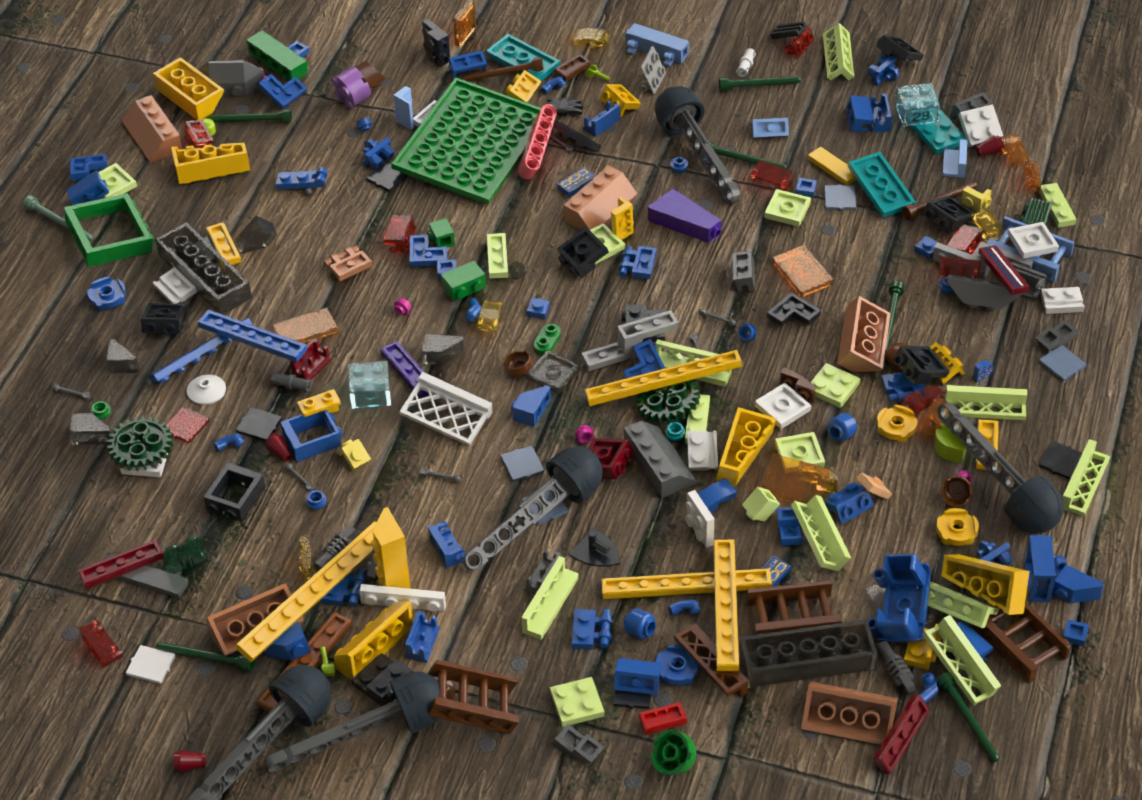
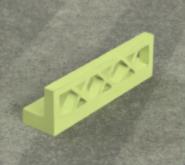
M838 23L823 33L827 78L830 81L840 74L848 80L854 78L850 33Z
M657 340L655 343V348L665 368L700 360L698 357L707 358L719 355ZM661 348L668 349L670 353L661 351ZM680 353H686L689 357H683ZM731 370L695 380L726 387Z
M947 385L945 403L949 402L960 406V415L973 418L1026 420L1027 389ZM978 406L981 409L979 411H973L970 407ZM998 407L1001 411L993 412L990 408ZM945 408V413L947 416H949V412ZM1021 408V413H1013L1010 409Z
M1090 439L1062 498L1063 510L1083 517L1110 460V456L1095 451L1097 442ZM1095 458L1104 462L1095 466L1091 460ZM1093 472L1096 478L1088 480L1085 474ZM1087 486L1090 492L1082 494L1079 488ZM1080 500L1084 506L1079 508L1071 504Z
M815 495L807 504L794 501L791 506L820 567L839 571L851 557L822 497Z
M558 557L521 617L522 633L542 640L579 579L578 573L565 569V558Z
M930 581L927 606L981 628H985L990 614L997 615L998 608Z
M951 615L943 618L938 626L923 633L924 638L973 706L992 697L1001 687ZM938 632L943 639V643L936 641L932 635ZM946 651L954 654L956 657L955 661L946 656ZM959 668L967 672L968 679L959 674ZM971 686L978 688L982 695L976 697L971 691Z

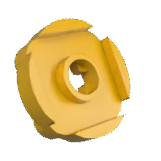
M894 405L893 408L887 409L886 407L879 412L877 431L880 435L889 439L905 442L916 432L918 421L911 409L901 405Z
M959 508L944 511V514L938 517L936 531L941 538V542L945 545L955 546L973 544L979 529L976 517L968 515V511ZM958 525L962 529H955L954 526Z

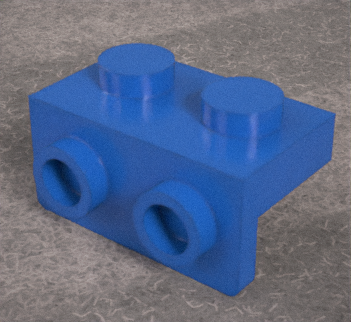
M856 483L848 484L845 489L829 495V498L823 500L828 510L836 512L838 521L842 524L873 507L870 492L864 486Z

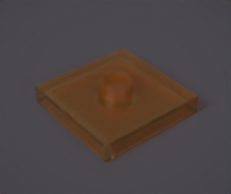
M468 0L453 18L455 46L461 47L476 28L474 0Z

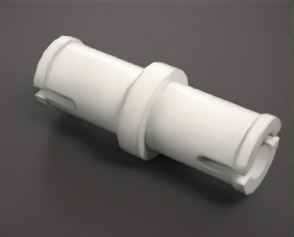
M746 49L744 56L739 60V67L736 70L738 76L745 77L748 70L752 67L753 59L756 55L753 49Z

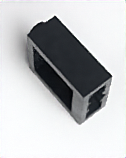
M227 462L204 496L206 510L213 514L223 515L231 520L243 522L265 489L263 474ZM228 482L248 488L238 504L219 498Z

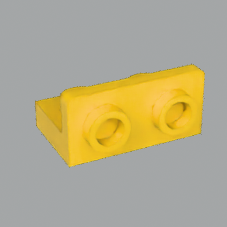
M524 70L521 75L517 74L512 81L514 85L510 84L504 93L507 94L506 96L527 103L542 81Z
M606 84L600 100L605 105L608 101H611L612 108L614 104H619L620 117L623 116L625 109H639L641 105L622 84Z
M619 197L618 207L611 211L612 232L623 240L634 233L633 206L629 201Z
M935 342L930 346L950 371L947 378H938L943 384L957 373L961 376L965 374L961 368L963 364L957 357L953 359L950 356L952 353L945 345L941 347Z
M334 389L297 402L299 415L303 414L304 417L327 410L328 413H335L339 411V405L341 404Z
M939 633L933 634L934 639L941 643L942 638ZM923 636L921 642L908 643L904 662L909 666L929 670L931 662L935 663L937 654Z

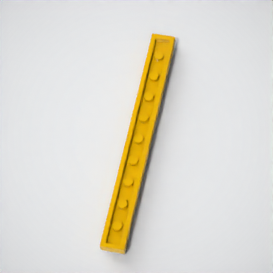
M373 522L238 642L235 648L250 662L258 657L373 553L371 541L374 540L373 529L376 522Z

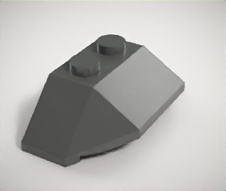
M244 60L208 61L197 69L224 89L222 97L248 96L259 89L258 84L264 78L263 68H258Z
M948 275L947 279L948 284L960 300L971 308L984 306L987 310L997 311L1024 294L1011 295L1000 282Z

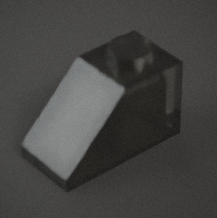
M255 216L235 238L234 243L238 253L243 254L266 248L275 239L277 233L272 222Z
M425 334L422 346L423 364L443 365L464 353V337Z
M92 413L72 414L69 429L72 445L107 444V440H110L109 434H111L108 426Z

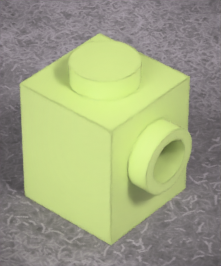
M757 487L742 505L747 510L746 514L749 518L765 522L780 503L769 490Z

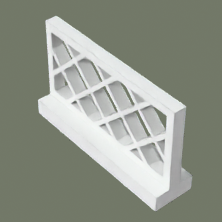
M422 372L419 376V382L401 408L400 415L470 446L485 420L490 418L492 403ZM422 389L427 391L429 396L418 399L417 394ZM442 398L446 400L447 404L436 407L434 400ZM431 401L433 408L422 411L420 404ZM418 404L419 412L410 413L407 411L410 406ZM460 406L464 412L453 415L451 408ZM449 409L451 416L439 418L438 411ZM435 412L436 420L428 421L425 419L424 415ZM477 414L481 418L479 421L471 423L469 415ZM466 417L468 424L457 426L455 419ZM453 421L454 428H443L442 423ZM470 428L471 434L468 439L460 435L459 431Z

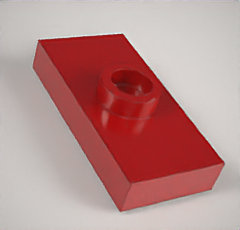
M680 702L638 713V718L645 735L687 724V717Z

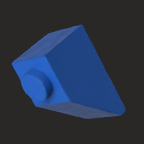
M544 386L521 393L511 405L513 420L535 427L551 401L550 387Z
M1066 564L1055 579L1052 594L1070 604L1098 600L1102 596L1105 583Z
M299 622L294 623L264 650L266 656L290 661L311 652Z

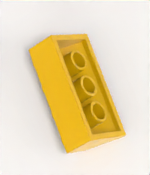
M181 57L153 73L156 90L197 121L206 118L214 112L224 93L223 88Z
M386 507L383 509L373 529L374 540L371 541L375 551L373 558L377 565L375 567L378 577L376 583L377 586L411 589L405 536L389 508Z
M409 601L395 602L388 608H385L374 621L369 622L365 629L359 634L354 635L347 645L335 653V668L351 680L380 653L385 655L410 633L413 625L411 603Z

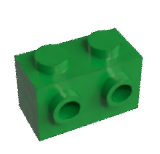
M475 261L441 274L442 288L453 302L486 288L485 273Z

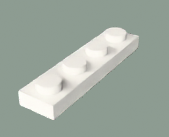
M361 584L360 587L361 604L389 607L395 602L409 601L413 610L422 609L433 612H445V592Z

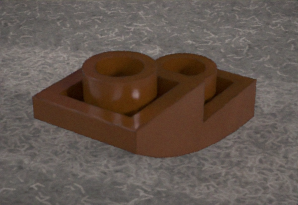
M366 61L355 67L362 73L364 77L361 79L364 83L367 82L370 88L378 87L385 80L384 76Z
M783 368L780 375V385L786 383L804 400L813 404L815 387L798 373Z

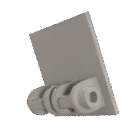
M651 46L640 66L644 74V80L641 82L640 87L642 91L651 90L653 95H655L666 71L654 46Z

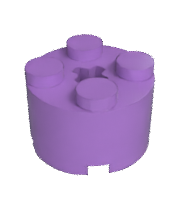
M355 67L348 68L331 79L336 89L334 92L338 100H343L349 109L371 95L369 84L363 82L361 78L364 76Z

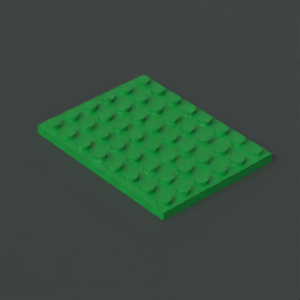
M455 77L394 159L391 169L489 205L523 156L534 119L541 108Z

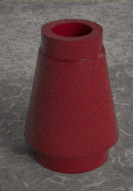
M993 135L976 146L975 149L978 156L1000 152L1004 148V144L999 135Z
M272 434L265 441L266 449L284 462L292 459L293 453L281 435Z
M184 750L174 752V770L184 772L206 767V754Z

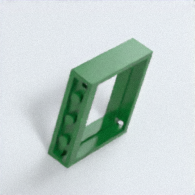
M128 193L64 207L65 223L87 267L152 252L153 235L152 233L149 234L146 222L142 221L141 212L136 210L135 201L131 200ZM126 210L140 237L92 248L79 220Z

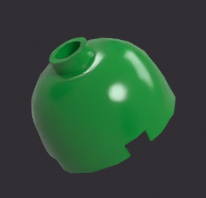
M666 730L654 739V748L650 757L657 771L669 776L682 775L688 772L694 765L697 751L694 742L688 735L680 731Z

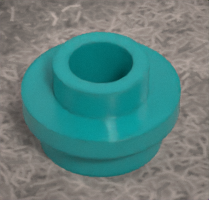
M672 422L666 428L665 435L672 441H678L684 438L685 429L682 424Z

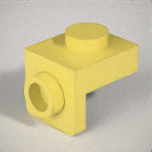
M968 186L963 189L961 204L979 213L991 204V190L987 189L981 194Z
M351 439L341 445L342 448L338 452L340 456L343 455L352 470L371 460L359 439L353 442Z

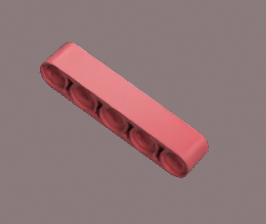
M543 105L534 119L518 168V173L523 179H531L540 167L557 113L552 105Z

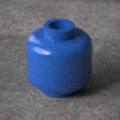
M840 413L829 421L827 426L828 433L835 441L844 442L855 435L857 423L850 414Z
M638 608L631 610L624 618L625 631L627 634L639 639H646L653 635L656 630V621L653 614Z

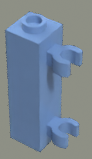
M636 23L630 29H627L625 33L626 46L629 47L627 53L634 54L636 50L648 53L651 46H654L659 57L666 59L663 65L669 67L673 62L682 64L689 55V41Z

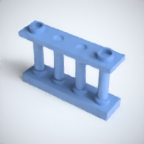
M1005 216L1001 231L1003 232L1002 236L998 241L989 239L987 244L996 245L1000 249L1021 256L1016 247L1005 244L1009 239L1008 229L1028 224ZM1051 233L1059 245L1058 252H1055L1051 260L1048 261L1040 258L1041 255L1027 259L1033 260V270L1046 274V280L1054 283L1060 266L1057 263L1062 255L1072 256L1074 241Z

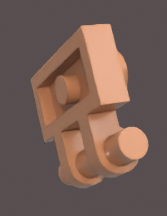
M358 246L345 248L343 252L337 255H330L328 259L324 260L325 266H330V271L339 281L372 267V261L362 250L359 251Z

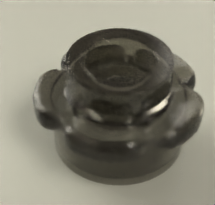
M518 261L513 262L508 267L509 276L516 280L525 276V266Z

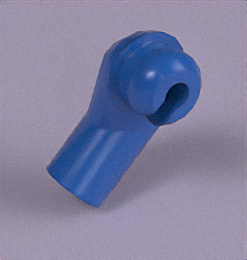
M558 76L548 80L540 88V91L546 95L555 85L561 89L566 82L562 77Z
M471 298L468 301L470 308L465 316V319L471 323L482 313V307L475 298Z
M236 433L222 437L214 442L213 445L217 451H220L232 443L238 448L244 444V440L241 434Z
M680 600L668 606L672 616L689 609L691 615L700 612L701 608L698 605L700 603L696 600Z
M926 673L922 677L924 691L919 695L925 703L938 693L936 678L931 673Z

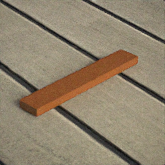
M334 612L308 642L311 652L292 660L285 670L297 665H308L316 668L322 661L320 648L325 647L328 654L352 626V620ZM269 688L257 701V705L268 712L278 704L272 697Z

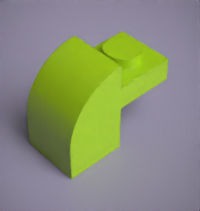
M943 423L941 429H936L934 440L936 453L946 460L962 464L966 447L951 432L950 428L946 427Z

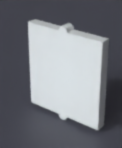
M140 645L135 656L131 658V664L126 671V675L161 684L167 672H170V666L175 658V654Z

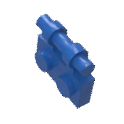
M627 246L622 253L623 260L618 268L620 271L619 275L625 277L631 271L632 277L651 279L657 248L638 246V250L634 251L631 246Z
M904 372L882 375L881 382L886 395H888L889 402L897 401V403H900L906 399L914 398V400H920L922 397L929 396L928 389H924L925 384H913L905 377Z
M360 568L357 574L352 575L353 572L347 575L321 599L322 604L343 606L344 600H349L348 604L350 606H356L357 601L361 599V584L366 582V570ZM349 585H354L353 589L348 590Z
M574 609L572 649L593 650L594 643H600V647L603 649L608 648L611 641V632L609 631L612 625L611 611L604 609L602 610V615L596 617V610ZM595 627H601V631L595 632Z

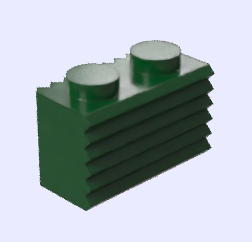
M1030 198L1029 203L1024 204L1022 215L1025 216H1021L1019 221L1028 225L1044 222L1045 226H1047L1052 203Z

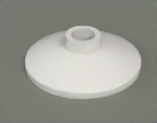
M215 375L196 377L187 386L188 398L199 405L213 404L219 401L226 392L225 382Z

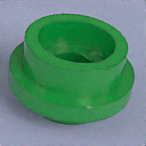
M98 401L92 405L91 415L95 419H105L111 413L110 406L104 401Z

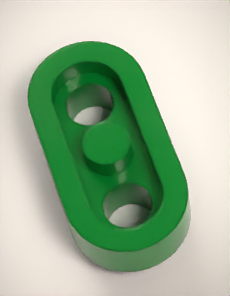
M547 324L543 326L534 341V351L536 354L546 356L552 353L561 337V329L558 325Z

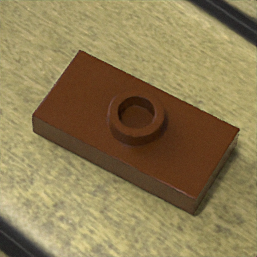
M578 54L556 67L554 74L562 77L566 82L591 66V61Z

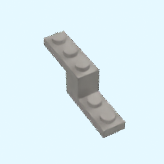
M981 241L974 253L970 255L937 242L934 246L933 260L985 279L991 269L980 257L978 250L979 248L992 245ZM999 248L1010 263L1014 262L1032 269L1033 260L1023 259L1022 256Z
M669 310L617 326L616 343L581 353L582 360L588 371H592L635 358L637 356L633 350L634 346L643 343L645 338L678 329L679 322L673 312Z

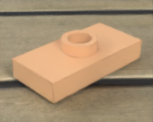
M862 472L856 477L867 491L884 499H889L892 495L878 477L874 476L872 478Z

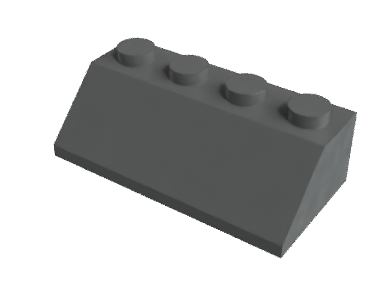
M644 421L624 427V440L629 441L634 452L633 458L661 498L697 484V480L660 427Z

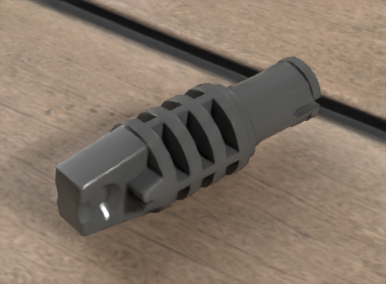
M349 525L342 533L338 532L327 546L324 547L323 554L313 564L317 572L353 541L356 529Z
M887 641L879 643L876 648L885 661L884 667L897 687L902 685L908 695L915 692L916 689L912 682L914 676L901 656L894 653Z

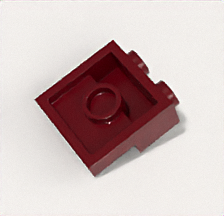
M594 438L587 448L601 462L602 479L617 480L620 474H624L627 461L632 460L634 456L633 449L628 440Z

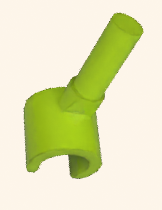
M591 65L585 72V75L589 78H593L596 75L606 81L610 79V77L600 73L596 65Z
M321 647L323 674L325 676H335V664L328 663L326 649Z

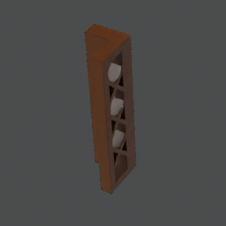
M696 623L674 635L675 641L727 697L735 692L740 697L748 693L749 680L740 671H717L716 645ZM688 636L689 642H685L683 638ZM697 650L703 657L697 655ZM710 664L716 671L710 669ZM723 679H724L731 687L728 688V687L723 683Z

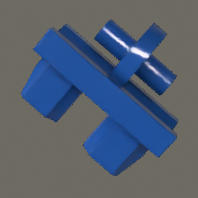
M892 55L890 58L881 56L877 66L872 64L868 68V75L874 78L873 84L878 86L885 79L890 81L898 79L899 69L895 67L896 56Z
M388 137L380 143L377 140L374 142L370 139L364 142L365 148L363 149L365 160L362 164L365 167L370 165L377 169L383 163V160L380 158L381 155L386 160H390L395 153L390 147L391 140Z
M983 540L978 544L979 550L976 552V555L978 557L984 556L980 560L989 562L996 560L999 564L1008 566L1013 561L1008 552L1011 548L1008 542L994 551L993 548L996 547L994 542L989 544Z

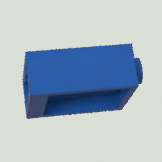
M327 410L307 417L301 414L280 422L282 435L296 462L341 446L340 438L343 437L341 428L335 425L332 412L328 413ZM323 424L325 425L329 433L328 435L303 444L300 443L296 436L300 432Z
M1030 535L1025 557V570L1029 571L1027 585L1029 602L1051 601L1056 578L1051 536Z

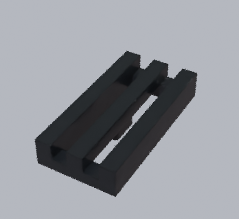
M805 21L777 25V28L773 30L774 32L770 33L772 39L799 36L806 29L807 25Z

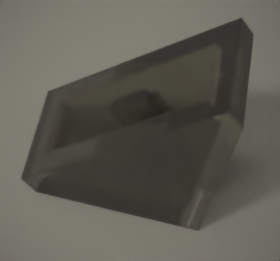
M112 338L109 341L106 358L109 373L139 372L137 357Z

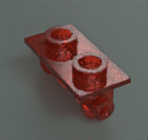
M809 25L799 36L793 39L794 42L786 46L785 51L787 54H795L798 59L814 41Z
M933 385L922 389L924 396H922L919 390L906 394L904 403L906 405L909 404V409L918 413L926 407H936L942 404L947 391L942 392L940 385Z

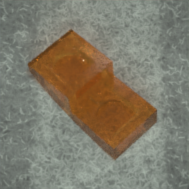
M1017 134L1001 136L1004 144L1002 150L1004 154H1007L1011 167L1028 164L1030 159Z

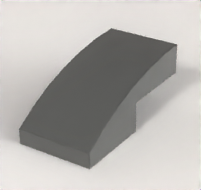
M1063 320L1054 328L1049 326L1036 336L1035 339L1050 351L1077 337L1078 330L1066 320Z
M569 724L566 725L553 742L565 752L588 764H591L604 749V746L590 735L586 734L583 736Z

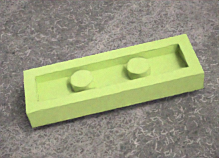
M1052 183L1039 186V193L1043 200L1052 203L1050 214L1057 227L1076 225L1077 219L1058 184Z
M505 233L487 234L489 279L508 278Z
M700 395V404L696 405V410H691L692 415H688L685 443H687V431L707 430L710 395Z

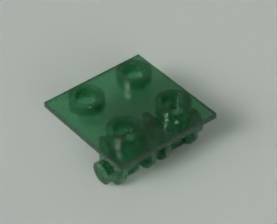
M193 536L181 545L174 544L167 547L166 551L163 552V566L166 567L167 572L175 574L182 571L183 568L187 569L184 557H186L190 567H193L192 561L194 565L204 562L207 554L205 551L201 552L203 536L198 538Z

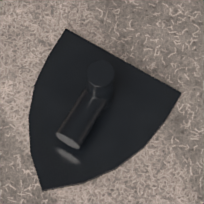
M595 528L590 530L569 553L576 560L593 566L620 565L619 553L609 537Z

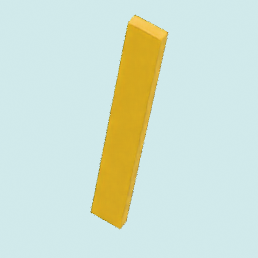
M734 350L585 389L589 406L743 366L738 351Z
M713 540L717 671H739L734 540Z
M770 568L735 571L736 591L772 587ZM714 572L601 579L603 599L715 593Z

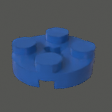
M111 277L97 279L91 284L90 290L88 289L87 291L89 302L99 311H105L122 305L126 301L125 285L119 279L117 281L112 280Z
M680 645L667 647L666 651L660 652L656 658V663H661L660 681L665 684L690 685L699 673V665ZM676 662H679L682 667L676 668L672 665H675Z

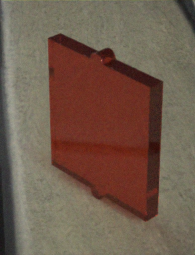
M182 407L167 423L166 427H170L174 439L190 443L210 422V419L198 414V411L194 412Z

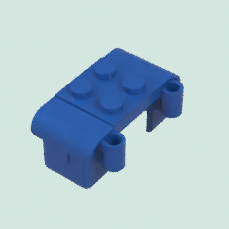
M915 554L885 555L882 568H878L873 572V577L879 587L886 588L883 612L878 608L876 610V617L868 619L866 626L872 636L878 638V642H921L930 590V566L928 563H920Z

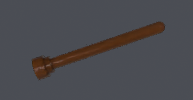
M536 57L529 63L463 75L461 79L469 82L529 69L542 71L544 66L542 57Z
M972 181L918 205L908 204L902 208L903 216L907 220H911L920 211L925 209L928 201L945 196L956 197L962 194L963 189L967 186L972 189L976 188L977 183Z

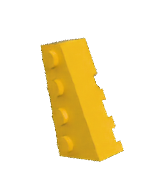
M245 143L221 144L220 147L204 145V148L194 149V146H186V149L179 150L178 147H171L179 184H188L193 181L208 180L209 178L223 177L250 170Z
M738 407L719 465L716 481L726 478L732 486L737 485L773 434L777 418Z
M960 554L944 555L942 577L962 588L968 589L975 596L982 597L989 604L1001 608L1008 615L1024 613L1029 571Z

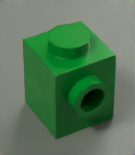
M447 218L429 223L430 231H427L429 241L433 242L435 247L449 248L455 246L454 232Z

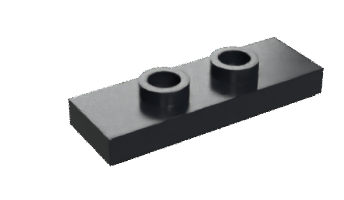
M554 120L553 128L562 132V137L570 141L572 139L576 140L575 144L582 148L586 146L599 152L600 144L566 124Z

